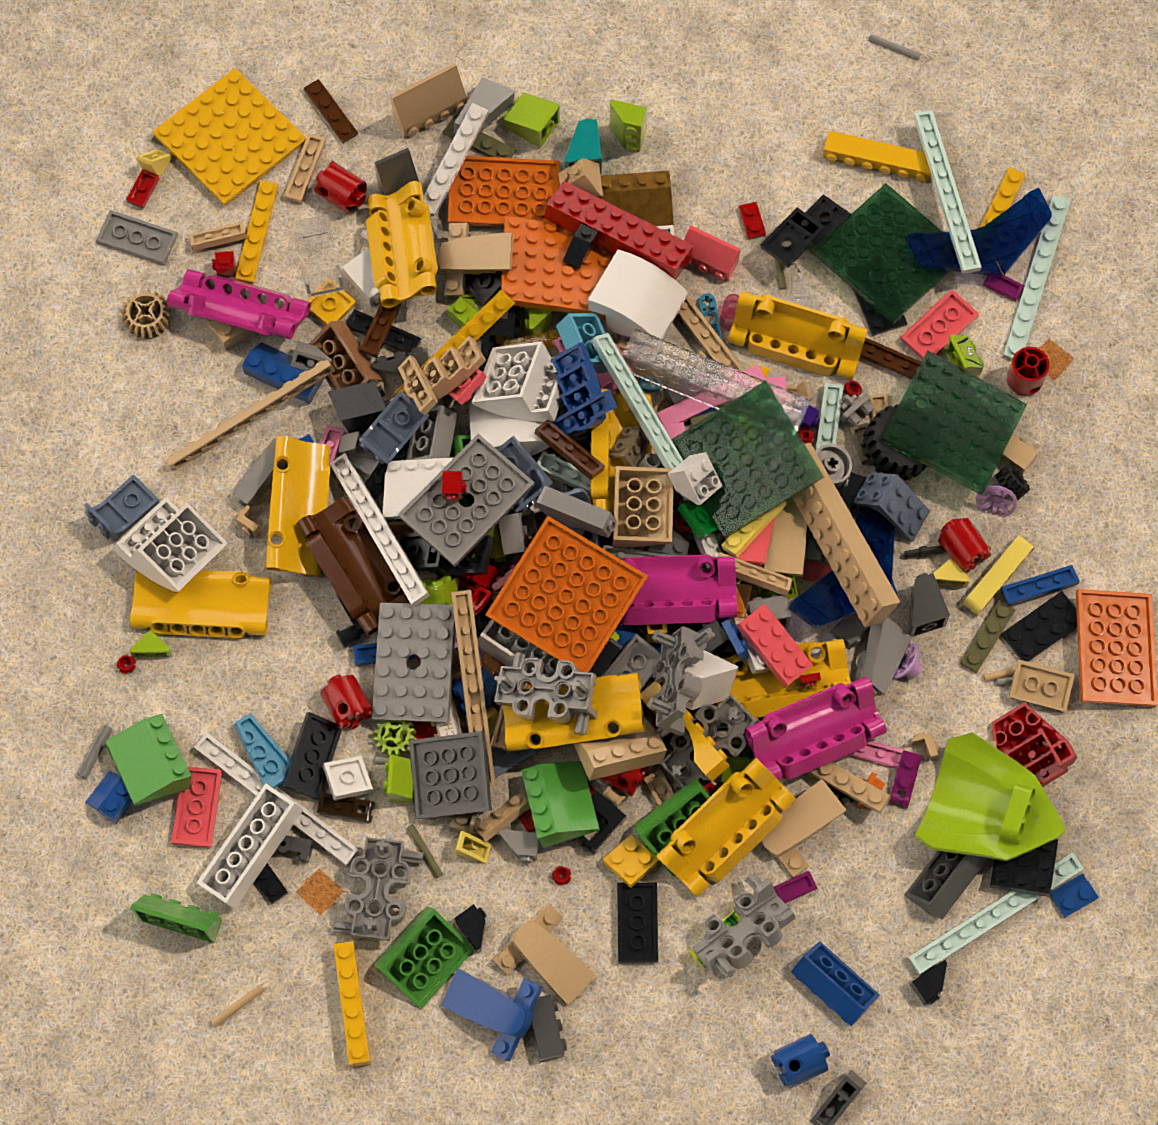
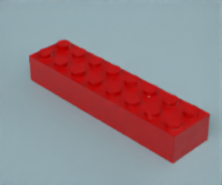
M567 181L561 184L546 204L545 219L574 234L581 224L598 231L595 241L596 245L614 254L617 250H621L640 257L657 266L675 280L691 260L693 245Z

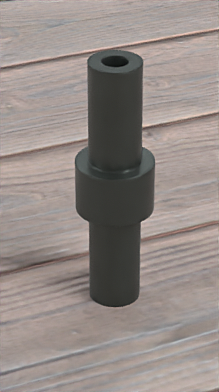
M921 546L919 549L904 551L905 558L919 556L920 558H925L932 554L943 553L942 546Z

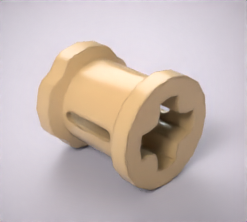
M609 785L602 793L617 808L627 798L616 791L612 785Z

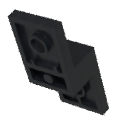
M823 194L806 212L797 207L760 244V247L789 268L807 249L816 254L851 218V213ZM822 216L830 217L827 221H822L820 218ZM785 241H790L791 245L785 247L782 246V243Z
M513 305L508 310L507 319L499 318L483 334L481 352L486 361L479 367L480 371H484L493 347L518 344V328H520V311L522 306Z
M417 533L401 534L399 543L415 571L429 570L440 577H461L487 574L494 538L486 535L455 567Z

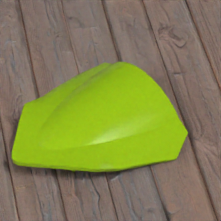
M974 732L948 739L935 788L925 815L916 831L915 838L932 850L1008 861L1061 837L1065 832V826L1036 776L1017 761L992 746Z

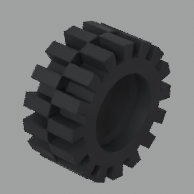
M1007 464L996 474L995 478L1000 483V486L1012 491L1017 500H1019L1030 491V486L1023 475L1019 474L1018 470L1016 471L1014 467Z

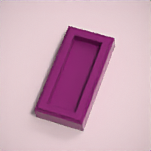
M991 269L983 283V286L1016 302L1024 288V285Z
M810 871L773 887L775 893L785 904L818 889Z

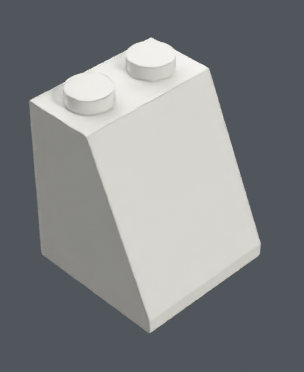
M704 650L703 661L700 660L696 664L691 663L683 672V674L690 672L693 677L702 680L700 695L692 703L687 702L686 708L694 710L704 705L724 701L730 695L738 666Z

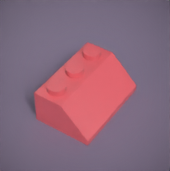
M690 225L684 241L693 245L691 260L687 265H695L701 272H709L720 281H729L739 263L740 248Z
M745 513L733 523V532L751 513ZM774 519L741 553L738 559L759 567L765 564Z

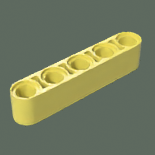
M1019 535L968 595L963 605L979 616L981 610L986 608L992 597L1000 591L1005 581L1010 579L1015 573L1016 568L1024 562L1029 552L1033 551L1035 546Z

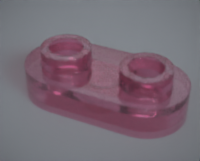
M730 294L724 300L720 315V326L725 330H731L736 307H731L730 304L735 303L737 305L739 299L737 294ZM730 319L732 320V323L728 324L726 323V320Z

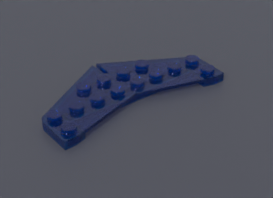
M1040 188L1025 194L1021 200L985 226L970 230L981 264V270L971 272L972 274L1001 277L1003 272L1005 276L1048 224L1052 217V212ZM915 232L906 236L905 239L919 266L962 272L949 232L927 234L925 232Z
M860 506L855 522L892 586L895 527L878 511L866 506ZM833 570L795 598L788 607L790 611L814 628H819L856 612Z

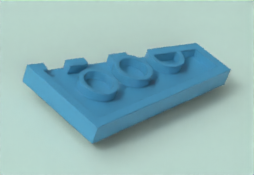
M251 713L236 721L234 727L263 785L266 783L275 789L283 784L290 759Z

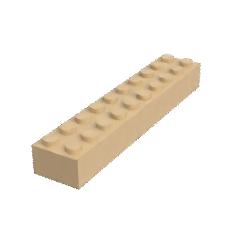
M812 444L792 446L776 467L778 474L785 483L787 490L790 492L864 627L883 623L900 604L899 598Z

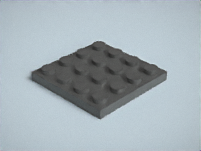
M485 731L409 740L416 819L492 811Z

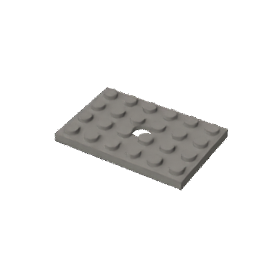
M479 433L398 514V517L454 567L535 485L534 481ZM442 471H462L463 481L467 482V492L463 493V495L470 494L474 497V503L470 507L461 506L459 500L457 502L443 500Z
M380 603L372 708L373 720L449 723L456 631L453 605L417 604L414 607L409 603ZM411 655H418L421 659L420 666L415 670H411L407 666V660Z

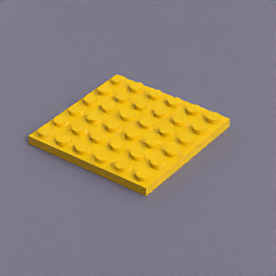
M236 68L152 131L153 135L224 207L301 147L306 140V137Z

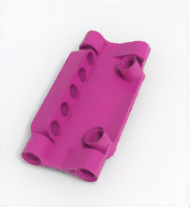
M191 269L186 270L183 282L179 288L171 290L167 297V306L184 310L187 314L252 330L259 334L276 335L290 340L293 338L300 323L309 315L311 302L298 298L292 299L288 294L219 275L205 277V273ZM211 279L215 282L214 289L210 286ZM228 284L232 286V293L227 291ZM245 289H248L250 292L249 298L244 294ZM263 293L267 296L266 303L261 298ZM280 298L285 302L284 307L279 305Z
M704 554L626 557L622 559L624 562L648 575V579L621 620L622 624L713 622L717 618H737L735 556L712 557ZM703 564H709V565H710L709 568H703V567H701V566H702Z
M863 677L847 685L838 683L833 687L768 713L762 721L744 729L754 758H757L778 780L782 778H796L860 750L866 746V739L871 740L887 732L886 725L877 712L873 685L868 677Z

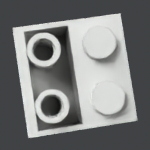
M706 452L688 456L668 473L675 490L697 505H701L722 487Z

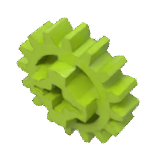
M383 720L382 724L377 723L378 727H380L379 730H374V733L378 736L373 739L375 742H378L376 747L381 749L383 754L388 752V755L396 753L397 756H401V751L407 754L406 748L410 747L409 740H416L412 735L417 732L412 728L414 724L411 721Z

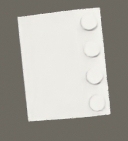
M453 458L391 461L385 474L384 518L400 519L398 514Z

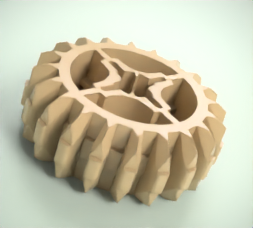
M149 289L147 293L141 290L139 295L134 292L133 298L128 297V302H123L124 308L121 309L123 325L125 328H128L130 334L134 332L136 337L141 333L143 339L146 337V334L152 339V333L155 332L159 336L158 330L160 329L165 332V326L170 324L169 319L172 317L170 314L171 307L167 306V300H165L162 294L159 295L157 291L152 294ZM160 307L161 312L159 317L156 319L154 314L157 311L156 309ZM136 309L138 313L136 318L132 320V313Z

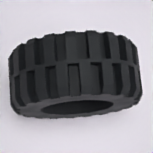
M895 404L894 407L888 406L884 410H880L863 434L862 446L865 448L863 452L865 457L869 458L868 463L870 466L874 465L876 467L875 471L878 473L896 474L900 478L903 477L904 480L920 475L934 459L939 445L936 442L939 439L938 433L934 432L936 427L933 423L929 422L930 418L927 415H922L921 410H914L912 406L906 405L902 407L901 404ZM897 430L905 433L912 440L915 453L905 455L896 452L887 441L886 431Z

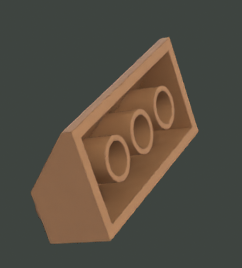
M330 321L309 343L318 347L332 359L331 365L335 371L328 375L336 389L374 381L377 385L382 380L376 369L372 367V363L367 355L360 352L359 343L344 321Z

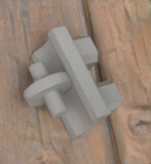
M866 393L855 403V400L858 399L855 394L852 397L844 395L842 397L843 404L840 407L843 410L849 409L839 419L843 424L846 421L850 426H856L862 420L856 414L858 410L865 417L874 410V407L869 402L871 397Z

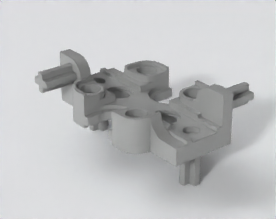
M682 626L670 636L658 630L652 636V640L661 644V656L654 667L653 678L655 682H663L665 684L663 689L654 698H650L647 707L657 711V732L660 733L659 736L662 738L670 732L679 736L684 734L685 722L683 715L686 714L687 702L692 703L698 698L702 689V680L693 677L690 672H686L683 675L682 673L685 666L687 667L691 663L696 664L700 660L703 661L707 642L715 636L711 628L698 633Z
M520 652L515 653L512 667L501 666L499 676L494 678L497 682L494 702L497 705L512 706L513 711L522 719L534 721L535 705L541 700L548 701L549 719L556 723H568L576 714L578 716L575 734L586 735L589 718H597V711L592 707L597 677L594 673L581 672L571 661L558 660L555 674L546 678L542 676L543 660L526 658V654ZM533 667H535L534 671L532 673H529L530 670ZM572 670L571 674L566 676L567 672ZM531 683V689L528 692H523V685ZM562 686H568V692L565 695L559 694ZM528 705L527 709L522 711L523 707ZM565 708L564 712L559 714V711Z
M732 694L718 707L711 704L704 705L695 714L696 718L703 724L705 730L703 735L705 737L709 735L716 743L714 748L716 750L726 748L735 758L741 755L749 745L744 729L760 722ZM708 709H712L715 713L714 718L711 720L706 717ZM721 723H726L728 726V731L725 734H720L718 731V726ZM684 730V734L681 736L673 735L671 746L674 750L662 739L667 751L664 756L665 759L660 764L682 787H685L695 778L698 780L700 778L710 780L698 765L690 759V753L694 751V747L688 731ZM682 736L687 741L683 748L678 744V739ZM736 737L742 740L740 748H735L733 745V740Z
M366 837L363 856H358L352 860L349 877L360 878L366 882V890L360 895L346 894L345 910L347 915L353 918V923L335 921L333 932L350 934L354 941H360V938L390 941L392 924H398L404 920L407 907L406 901L391 898L389 889L395 883L410 884L411 871L406 862L422 864L424 852L405 850L403 841ZM360 864L367 866L363 872L356 871V868ZM379 864L386 866V872L382 875L375 872V868ZM404 869L406 874L403 877H398L395 875L397 870ZM354 903L361 905L357 911H351L350 906ZM373 903L380 905V911L376 914L369 911V907ZM393 908L400 910V914L397 916H391L389 913Z
M755 873L747 875L748 878L745 881L753 888L754 893L744 892L733 899L736 905L733 908L737 915L740 916V922L732 927L726 926L714 913L704 921L703 927L706 934L699 943L692 947V950L715 977L721 973L726 978L733 977V973L736 972L734 968L742 969L752 963L754 959L751 952L747 950L750 941L758 939L763 941L768 948L773 947L782 939L781 929L796 919L792 910L775 893L773 885L768 878L762 882ZM758 918L765 919L760 925L755 924ZM725 942H733L730 947L723 948Z

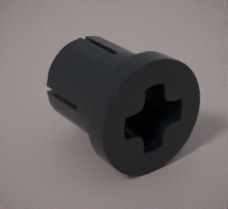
M354 624L342 631L337 630L335 632L344 649L348 647V644L361 638Z

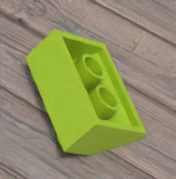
M611 99L609 128L623 148L630 152L641 151L646 132L647 107Z

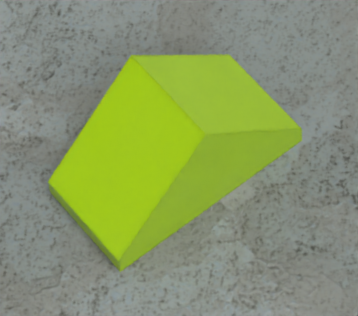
M151 630L130 649L132 657H172L170 648Z

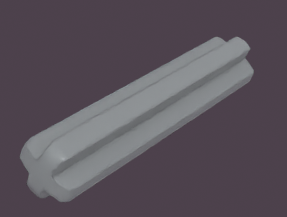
M105 724L101 726L77 772L79 777L87 779L105 745V741L112 732L110 726Z

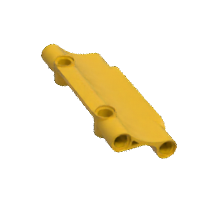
M412 181L396 193L390 195L371 194L367 198L369 214L371 216L367 218L366 225L374 284L380 292L381 305L385 308H392L411 298L435 294L437 292L435 275L438 271L429 205L424 203L422 184L418 181Z
M741 291L727 342L741 347L747 344L748 351L754 355L813 373L831 376L836 371L837 376L853 380L868 329L849 324L848 320L844 317L818 311L775 298L771 295L765 294L760 297Z
M601 389V392L603 393L604 391H607L608 389ZM611 392L618 407L606 413V418L601 425L591 429V455L605 466L604 470L591 480V498L594 506L607 510L613 515L616 466L625 465L620 458H612L610 453L625 426H641H638L639 423L621 394H613ZM645 394L647 400L651 405V396ZM649 443L641 460L645 457L646 454L652 453L651 443Z
M288 436L276 437L265 569L299 573L305 577H309V575L316 576L317 578L321 577V567L306 545V539L296 523L307 515H315L327 508L331 449L329 445L305 442ZM283 462L286 463L288 467L284 470H281L277 467L278 463ZM279 537L282 542L279 545H274L271 539Z
M136 570L130 628L149 629L150 627L154 633L166 635L242 638L245 632H247L248 635L266 636L271 577L249 576L248 573L243 571L200 570L179 592H174L153 582Z
M844 640L811 641L797 644L813 664L801 675L820 672L821 680L817 682V686L805 688V685H799V679L797 678L784 688L771 670L752 674L747 660L742 661L743 665L737 670L730 694L750 714L758 718L833 687L838 683L847 685L851 683L848 672ZM820 649L817 655H811L812 650ZM738 654L722 658L732 664L741 661ZM723 701L715 703V705L718 707Z
M639 673L596 677L592 707L597 711V718H589L586 735L575 734L578 716L576 714L568 723H556L549 719L548 701L541 700L535 705L534 721L522 719L513 711L512 706L503 705L507 751L538 749L645 732ZM562 686L559 694L565 695L568 692V686ZM531 687L524 688L522 691L528 692ZM525 705L522 711L526 710L528 705ZM562 708L559 714L563 713L565 708ZM611 722L617 723L619 726L618 732L610 730L609 724ZM533 734L540 736L541 742L539 744L532 741Z
M755 758L742 772L732 774L694 814L671 835V841L656 857L695 896L699 897L710 886V880L713 882L721 881L781 822L782 814L780 811L783 810L785 812L797 799Z

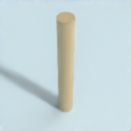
M1040 661L1032 662L1041 665ZM1015 667L983 674L984 680L988 682L1014 675Z
M258 985L213 1018L211 1022L216 1027L265 990L261 985Z

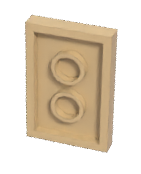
M1018 659L1008 698L1066 712L1075 674Z

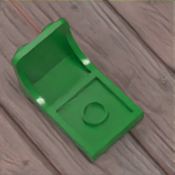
M730 475L721 482L722 487L701 505H697L690 500L677 508L681 517L688 523L692 532L699 540L732 525L754 506V501L735 475Z

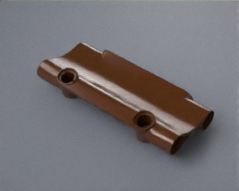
M347 496L338 499L315 515H307L301 518L296 523L306 539V545L351 616L360 624L366 636L378 631L380 603L411 604L363 520ZM358 520V527L352 529V523ZM398 583V590L392 592V585Z

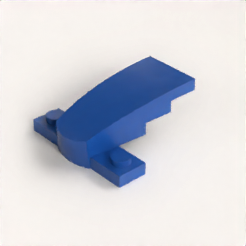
M583 342L551 359L558 373V376L555 378L563 392L560 397L569 411L551 422L567 435L574 431L597 428L605 420L606 413L618 407L610 390L601 392L593 364Z
M457 969L441 1006L475 1023L498 1031L499 1035L491 1053L505 1061H511L520 1038L527 1033L531 1025L533 1009L543 987L524 978L514 999L482 979Z

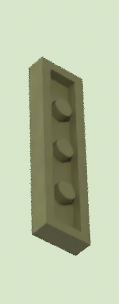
M454 118L451 119L444 130V135L452 139L455 137L454 122L456 119ZM482 132L477 135L471 147L488 157L512 158L516 152L515 148Z
M999 600L960 664L977 673L1016 609L1010 606L1007 607L1004 602Z

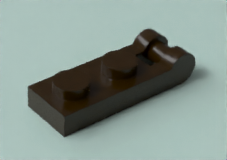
M321 792L317 812L371 823L373 818L371 813L375 809L376 803L351 797L334 800L332 794ZM359 807L364 808V813H358Z

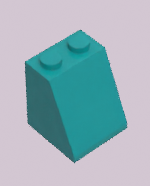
M587 118L578 121L565 157V169L584 158L599 163L600 174H602V155L597 119Z

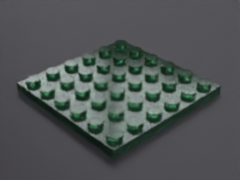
M887 183L816 245L811 252L892 324L897 322L959 264L952 239Z
M927 350L881 441L982 495L1027 404Z
M766 380L671 439L683 461L690 455L707 453L722 487L706 499L704 504L724 538L729 537L824 478V475Z

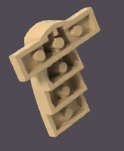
M449 223L448 242L442 243L438 253V264L440 269L446 273L444 295L446 297L463 296L465 294L466 274L481 275V273H496V271H512L514 234L495 233L468 237V223Z
M468 336L457 349L451 346L440 359L433 357L423 370H421L417 360L411 355L398 367V370L404 380L406 394L415 401L419 411L426 415L435 406L438 399L464 382L486 359L475 339Z
M785 499L787 505L774 519L764 568L781 575L803 577L807 530H811L796 506L793 499Z
M821 779L801 794L785 812L781 811V822L761 841V844L769 855L780 861L792 878L796 877L809 867L796 847L827 827L833 820L845 813L846 809L823 779Z
M547 903L531 921L523 923L514 931L509 940L510 942L492 961L508 975L524 958L546 985L566 1005H569L596 976L567 947L549 933L563 917L550 903Z

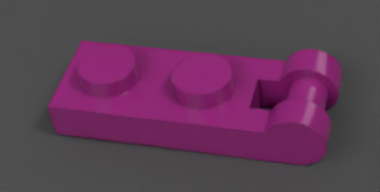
M905 750L902 751L889 804L894 805L897 803L908 809L922 755ZM898 790L906 792L905 797L897 796Z

